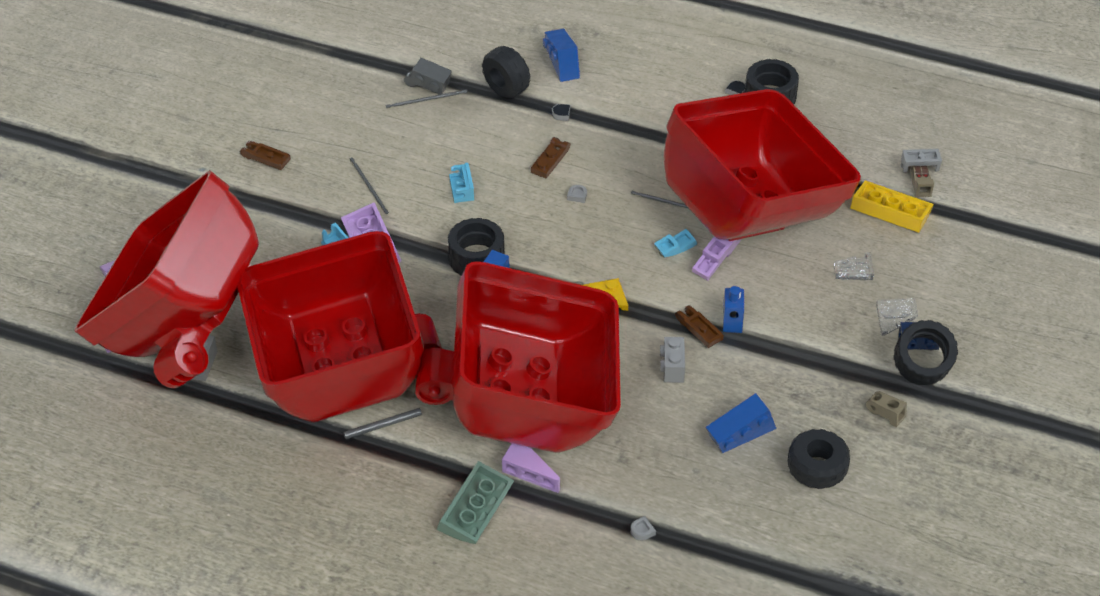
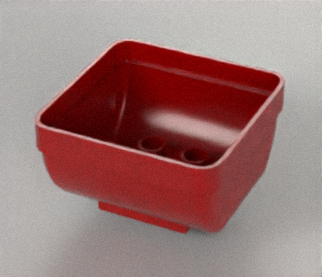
M772 89L676 104L666 125L668 133L664 147V169L667 184L710 233L720 240H739L784 230L787 226L825 218L839 209L845 200L852 197L861 179L859 171L805 115L787 97Z
M209 170L145 218L126 241L80 317L74 331L93 346L99 344L103 348L119 355L128 357L157 355L153 365L154 373L159 382L168 388L180 387L195 376L203 373L209 362L208 354L203 345L211 331L224 321L239 293L237 286L247 267L252 266L250 262L259 246L253 222L241 202L229 191L230 186Z
M368 232L247 267L237 286L264 393L267 397L274 400L283 411L306 421H321L400 397L416 378L421 364V355L424 350L442 348L432 318L427 314L414 313L391 237L385 232Z
M471 262L466 265L457 287L454 351L442 348L424 350L416 376L415 394L420 401L429 405H441L453 400L460 423L474 436L553 453H560L581 446L598 435L602 430L611 426L621 407L618 302L614 296L600 289L486 262Z

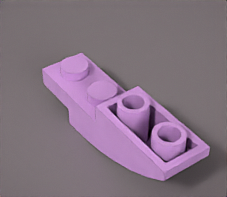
M714 237L703 250V254L693 266L692 272L708 281L723 260L729 257L742 239L729 241L728 239L720 240Z

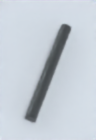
M420 408L413 409L344 431L343 435L346 440L421 416L422 412Z

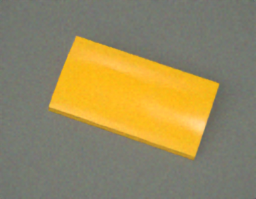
M865 180L854 194L850 209L919 233L928 219L934 204Z

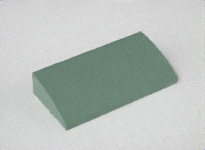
M478 461L440 520L437 530L455 539L476 544L514 483V480Z

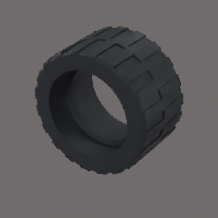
M778 59L760 60L748 68L745 93L772 89L783 94L795 104L799 74L791 64ZM766 85L777 86L778 88L766 87Z
M469 218L454 225L448 234L450 266L460 276H462L466 265L469 263L484 262L491 250L505 254L504 233L500 226L488 219ZM472 245L488 247V249L479 252L468 251L464 248Z
M933 320L914 322L903 331L895 345L893 359L896 369H898L901 376L914 384L923 386L935 384L944 379L955 364L958 355V344L954 334L942 323L934 322ZM915 338H928L936 342L943 353L942 363L935 368H924L914 363L907 349L910 341Z

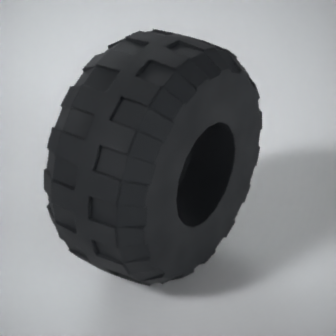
M498 46L484 56L482 72L489 87L496 94L503 98L512 99L527 90L531 78L529 68L524 58L515 49L507 46Z
M811 429L798 434L793 439L789 447L787 463L791 475L801 484L817 489L830 488L840 483L846 476L850 464V450L845 441L837 436V434L825 429ZM813 457H820V458H823V459H825V460H823V461H821V460H816V459H813Z

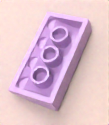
M371 203L341 217L349 237L373 231H381L389 235L375 203ZM393 243L398 262H401V258Z

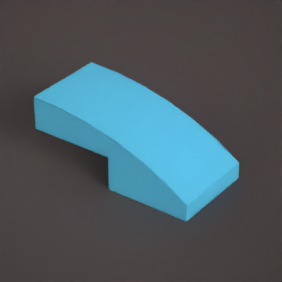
M685 229L673 237L668 234L654 243V245L664 257H670L696 246L697 241Z

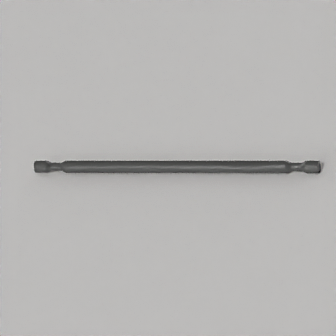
M466 89L463 91H456L409 101H403L391 105L388 104L386 105V108L417 103L437 98H443L468 92Z
M351 157L350 161L353 162L354 167L356 168V170L358 171V173L370 189L371 193L373 194L381 208H383L385 214H388V210L385 208L384 204L376 194L375 190L373 189V187L371 186V184L369 183V181L367 180V178L365 177L357 163H355L353 157Z
M631 191L633 195L688 208L683 203Z

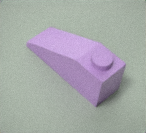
M516 444L510 445L502 458V472L556 493L560 491V477L531 448Z

